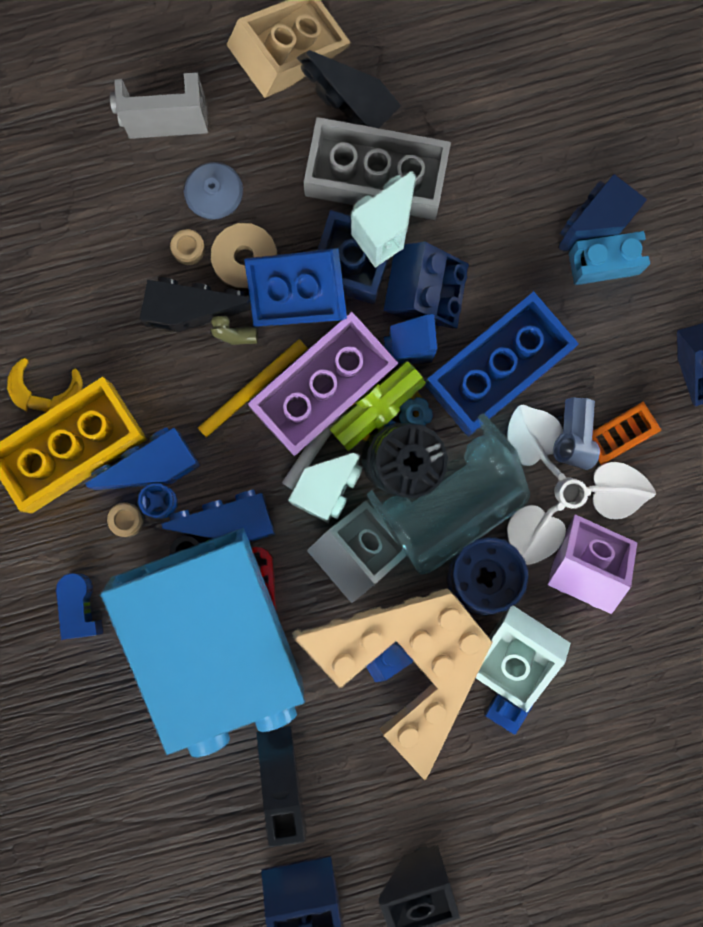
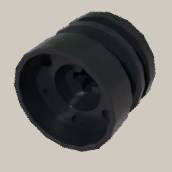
M403 423L384 425L368 437L363 447L362 465L366 477L375 487L401 498L416 499L430 494L440 485L447 472L448 456L444 443L434 431L423 425ZM409 455L413 456L414 462L404 466L403 460L409 458Z

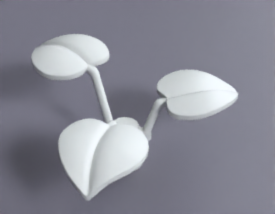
M519 405L513 412L507 429V443L510 453L519 463L525 466L534 465L542 459L544 464L559 480L554 490L555 497L558 500L556 505L549 508L546 513L536 505L524 506L515 511L508 522L507 537L509 544L518 549L526 561V565L544 560L556 552L562 545L566 527L561 520L551 516L559 510L562 511L565 506L569 508L581 507L585 504L591 492H595L592 499L595 509L606 518L622 519L636 512L644 503L656 495L655 489L644 475L629 465L619 462H609L599 466L593 475L595 486L586 487L583 482L577 479L566 478L547 457V455L553 454L554 443L563 433L561 424L553 415L526 405Z

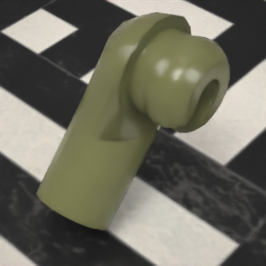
M215 316L211 319L212 329L210 331L215 338L231 345L258 344L257 327L229 328L230 319L227 316Z

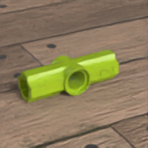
M405 361L381 383H376L359 398L350 410L329 427V430L350 451L375 428L379 429L391 421L400 411L399 407L421 389L426 382L420 373L408 361Z

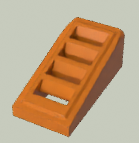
M644 401L593 431L592 440L600 448L598 459L600 465L607 463L662 431ZM638 413L648 428V431L642 433L632 417ZM625 420L636 435V438L630 440L620 424ZM613 427L624 442V445L618 447L608 431ZM601 434L612 449V452L606 454L596 438Z

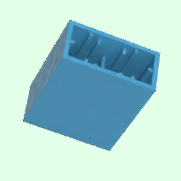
M244 528L115 575L110 578L101 592L103 601L167 755L184 748H188L191 757L195 758L212 754L229 743L231 739L229 731L255 722L257 730L261 732L278 729L291 722L297 716L295 706L305 703L302 677Z

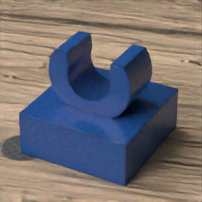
M496 693L484 715L516 735L529 711H524L499 693Z

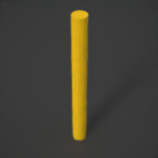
M300 339L292 344L198 427L206 438L303 354L308 349Z

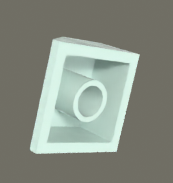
M512 606L506 611L489 636L493 643L476 679L528 712L565 663L571 643L523 611Z

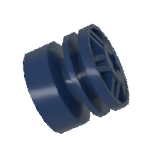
M489 537L475 540L463 548L449 565L446 580L449 591L468 613L486 616L506 611L518 603L526 591L529 575L526 561L517 548L505 540ZM480 570L484 575L490 574L492 580L487 582L488 588L484 583H477L476 578L481 575Z

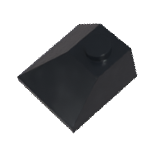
M438 845L420 847L413 853L404 855L378 897L387 926L435 927L460 919Z

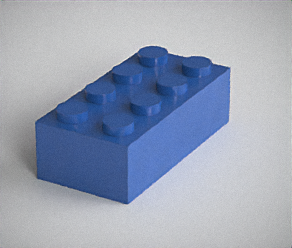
M533 291L427 379L425 387L469 437L566 357L579 343Z

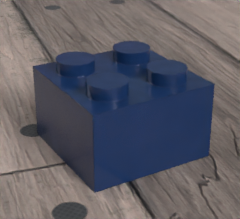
M330 210L318 250L338 248L344 296L375 305L389 259L375 268L351 235V216Z

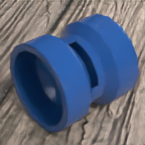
M152 483L146 485L141 490L138 496V505L145 515L155 519H165L175 513L178 499L172 489L160 483Z

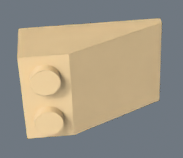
M286 0L239 18L226 45L263 97L266 98L289 88L305 77L301 70L302 64L297 59L300 54L311 50L331 59L348 48L351 42L320 0Z

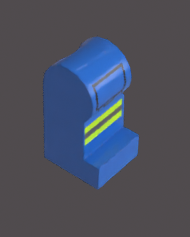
M70 573L64 575L57 583L56 594L61 640L103 634L102 620L92 621L89 598L93 593V584L90 578L84 574Z

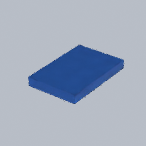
M338 248L244 259L254 327L347 319Z

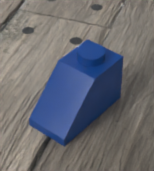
M434 314L390 326L389 336H384V348L398 362V365L405 361H408L410 364L433 362L437 351Z

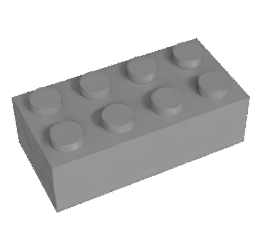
M316 117L303 182L305 196L355 205L359 200L368 195H371L373 198L382 192L383 186L397 175L404 177L412 171L416 179L409 216L436 220L451 142Z

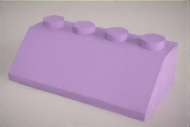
M351 312L347 315V319L339 322L248 403V406L272 434L295 456L397 366L398 362L356 315Z

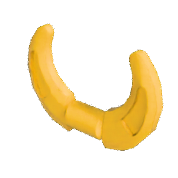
M26 358L21 359L13 366L7 381V390L11 400L17 407L26 412L28 408L48 412L83 389L82 377L77 369H73L71 384L65 392L53 396L52 400L33 396L23 381V373L28 365Z

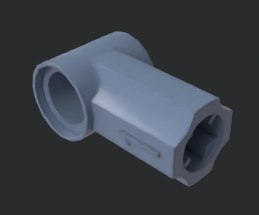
M576 397L565 400L563 433L556 439L553 447V455L558 462L583 470L591 469L596 465L600 455V448L592 440L594 400Z

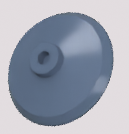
M209 162L198 166L189 174L184 186V196L189 208L198 216L212 220L221 219L233 213L239 206L243 196V184L237 172L230 166L219 162Z

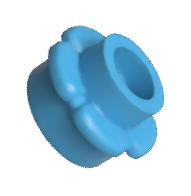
M416 397L414 400L408 399L400 407V422L423 426L430 423L433 412L428 407L429 403L420 397ZM413 411H418L419 416L413 417Z

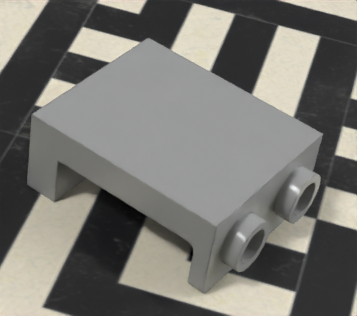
M198 72L184 73L185 93L130 97L123 80L115 79V91L110 92L111 109L113 113H117L119 126L125 128L130 139L208 133L207 102Z

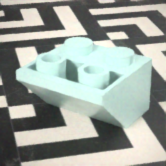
M412 171L404 177L397 175L390 179L383 186L382 192L373 198L371 195L362 198L354 205V211L351 212V235L375 268L404 248L416 179Z
M351 453L305 468L288 501L293 506L329 523L331 517L338 519L347 502L346 498L342 497L347 486L353 489L362 472L363 467L358 465L360 456Z

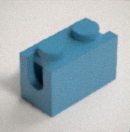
M644 231L577 241L569 252L574 285L640 275L650 265L649 256L642 257L641 254L642 243L646 239ZM585 257L586 266L581 264V258Z

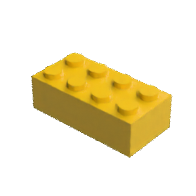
M101 377L0 441V480L19 511L32 514L89 478L98 468L114 462L124 452L139 446L148 439L112 383L106 378Z

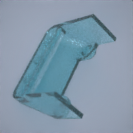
M484 413L478 416L484 435L473 439L468 444L464 456L466 465L442 481L430 494L419 497L412 503L408 498L393 496L383 504L372 490L366 494L381 521L419 574H428L457 555L463 548L511 517L515 511L524 507L530 499V490L517 450Z

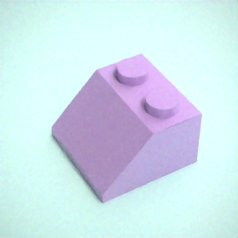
M574 515L566 531L564 541L553 561L548 585L612 614L631 588L637 542L578 515Z

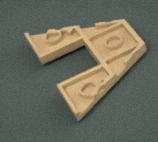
M448 588L432 592L424 598L414 597L404 600V604L383 610L378 607L357 613L347 620L335 619L330 621L331 624L304 632H300V630L294 631L292 634L296 641L340 688L395 641L400 644L433 684L385 723L380 730L383 736L424 780L428 778L493 643Z

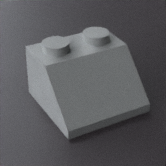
M367 501L345 516L307 549L308 553L351 603L374 586L410 553L407 547Z

